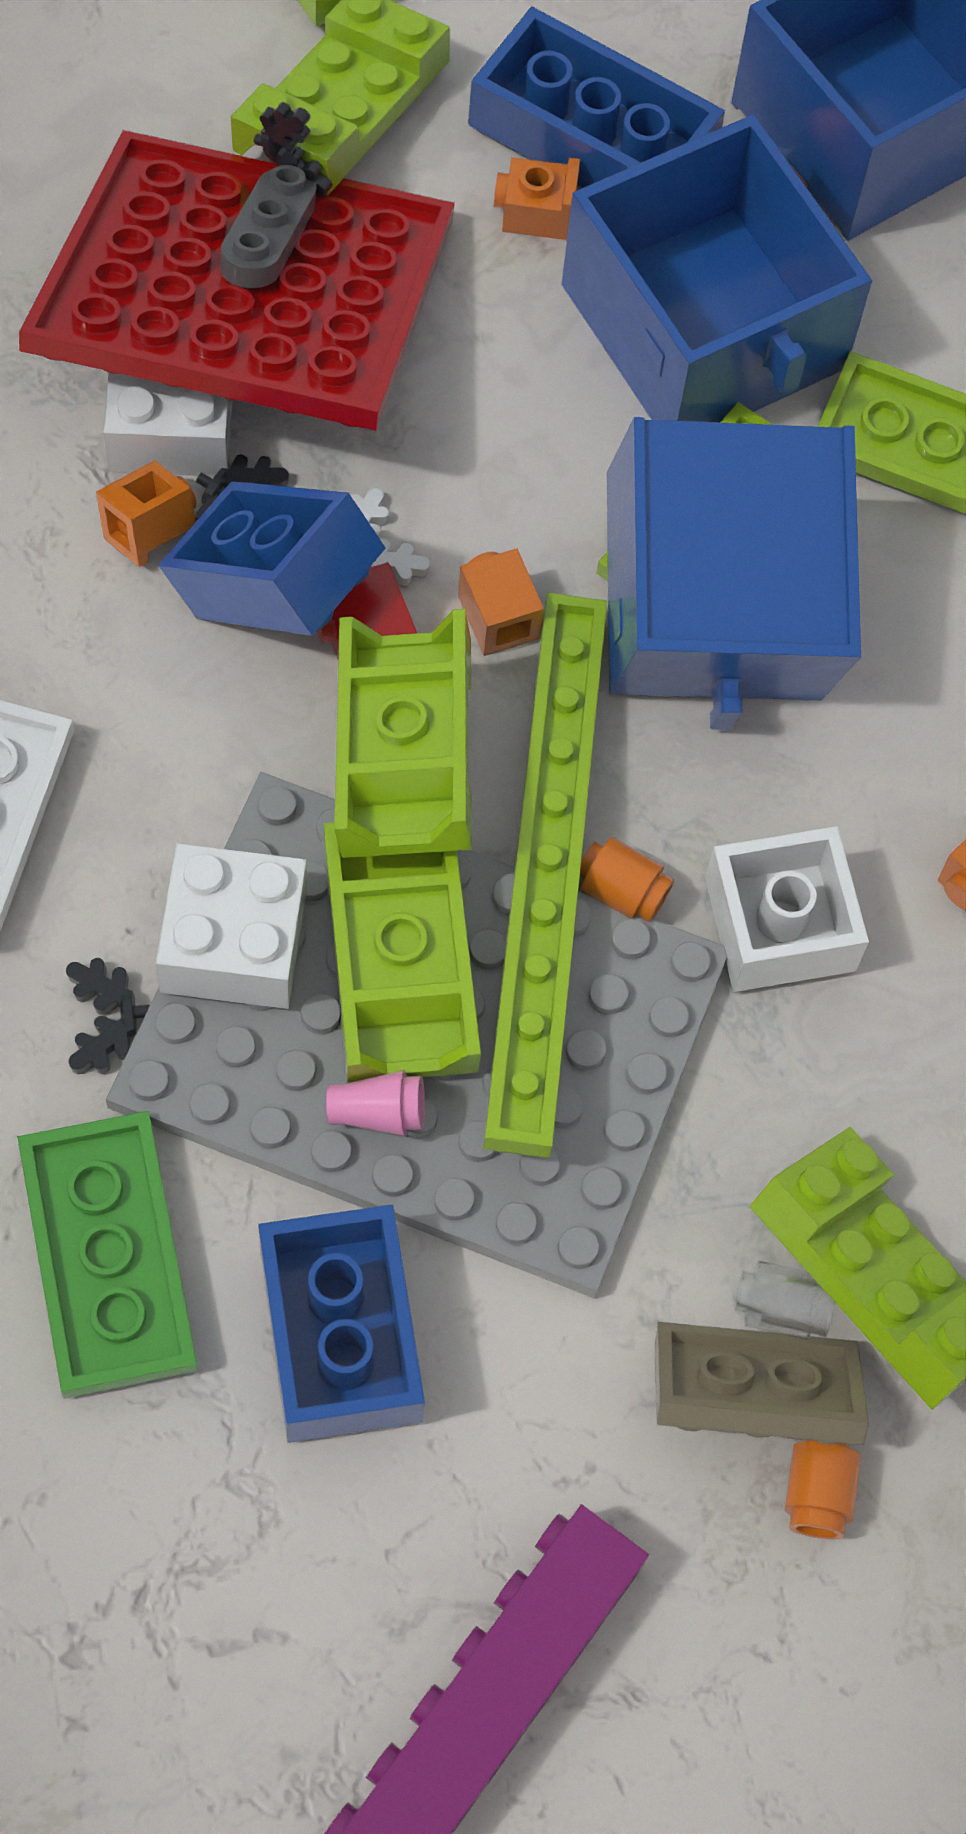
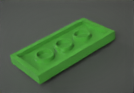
M149 1111L17 1136L63 1399L197 1372L198 1366Z

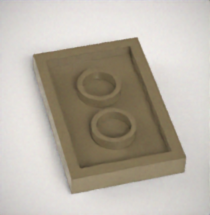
M668 1322L657 1323L655 1337L657 1425L673 1426L686 1431L704 1429L745 1433L757 1438L776 1436L814 1440L822 1444L849 1443L865 1445L869 1422L858 1341Z

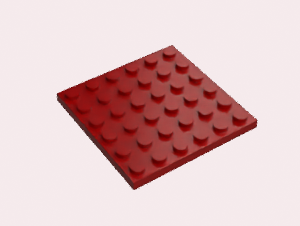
M123 130L19 331V351L43 356L54 361H65L101 369L111 374L128 375L163 383L170 387H181L221 396L228 400H239L275 408L290 414H302L333 421L348 427H360L377 431L451 228L455 203L343 178L329 195L326 194L324 197L316 194L314 212L277 280L261 288H244L228 282L220 272L221 245L259 178L265 172L277 167V164Z

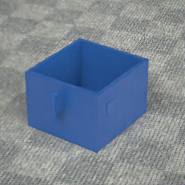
M759 0L749 7L731 104L736 110L740 109L746 117L752 114L756 116L786 160L807 182L808 191L840 227L842 235L847 241L966 176V0Z
M754 114L572 193L561 285L651 420L720 423L738 402L755 412L842 371L855 343L872 279Z
M633 417L607 470L609 694L713 697V709L710 712V729L729 730L743 715L742 698L823 700L861 658L855 426L844 425L842 428L645 420V417Z

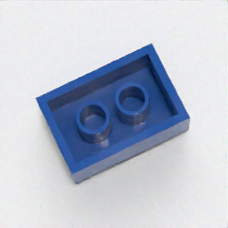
M231 481L159 563L158 567L198 619L313 636L316 631L328 624L333 616V611L351 589L368 576L371 565L386 547L348 492Z
M393 1204L258 1224L261 1260L287 1443L423 1423L425 1399Z

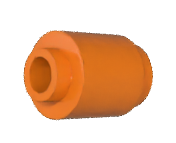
M610 837L604 846L594 841L581 860L580 876L584 878L580 891L592 896L630 919H633L635 915L648 922L654 919L670 893L675 880L663 873V865L614 837Z
M814 1440L797 1442L793 1445L784 1509L786 1513L791 1515L789 1523L791 1531L820 1539H841L844 1537L845 1525L853 1522L861 1464V1454L849 1448V1443L822 1444Z

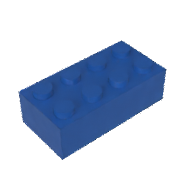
M531 6L471 80L468 125L531 160L568 165L569 158L580 159L577 185L584 188L722 128L725 110Z

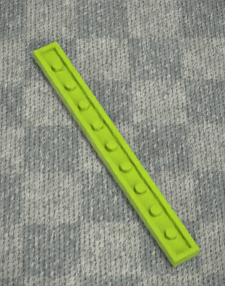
M547 592L486 1114L484 1150L549 1158L552 1150L607 600Z

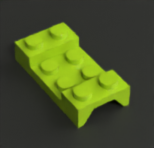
M341 0L325 17L326 35L275 88L262 83L230 116L233 151L243 155L255 145V135L257 133L261 134L264 128L260 121V116L267 107L276 109L281 102H285L291 107L292 111L299 107L304 108L311 117L306 124L311 133L303 143L298 142L296 146H299L304 151V156L301 159L306 162L316 160L322 165L321 173L328 177L333 184L327 193L329 195L450 62V26L391 0Z
M466 609L452 610L435 630L430 633L382 636L353 617L340 618L334 831L342 858L472 850V794L469 785L468 690H471V636Z
M334 822L324 823V854L329 903H331L347 1083L402 1070L406 1071L407 1076L422 1077L478 1073L481 1049L457 851L342 858L334 831Z
M848 1127L774 1176L749 1207L929 1408L933 1410L966 1381V1281L916 1228L906 1214L883 1192V1187L895 1174L876 1155L874 1150L851 1127Z

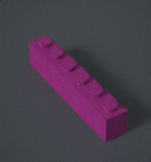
M582 1504L570 1520L558 1513L535 1545V1548L544 1554L529 1576L518 1569L494 1601V1604L503 1612L490 1630L486 1633L476 1626L454 1655L452 1661L461 1669L447 1689L444 1691L436 1684H433L411 1714L409 1719L419 1727L404 1748L401 1750L391 1742L376 1761L366 1777L375 1787L361 1807L357 1809L347 1802L324 1834H453L641 1571L650 1554Z

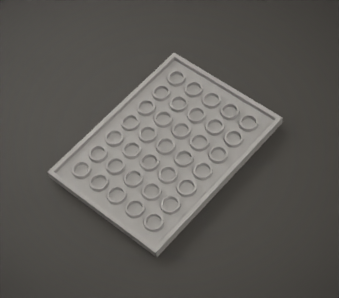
M260 771L224 849L306 859L307 893L289 1009L160 993L158 987L106 1098L107 1108L124 1115L149 1111L151 1125L361 1208L393 1204L397 1222L595 1299L727 959L725 946L654 919L648 922L637 915L630 919L592 896L578 891L553 1145L550 1157L544 1158L484 1150L483 1141L515 867L471 850H458V864L481 1049L479 1072L422 1077L425 1089L424 1127L422 1130H408L406 1137L344 1124L330 1125L326 1111L328 1085L347 1083L331 903H329L324 854V823L334 822L335 799Z

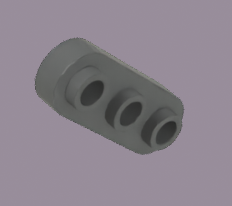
M281 165L265 172L259 178L221 245L220 272L228 282L244 288H261L277 280L315 209L316 183L306 179L305 173L300 168L291 165Z

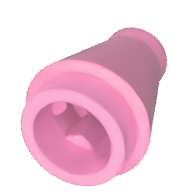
M402 1070L351 1083L328 1085L326 1095L328 1123L330 1125L344 1124L405 1137L408 1134V1130H422L425 1122L422 1076H407L406 1071Z

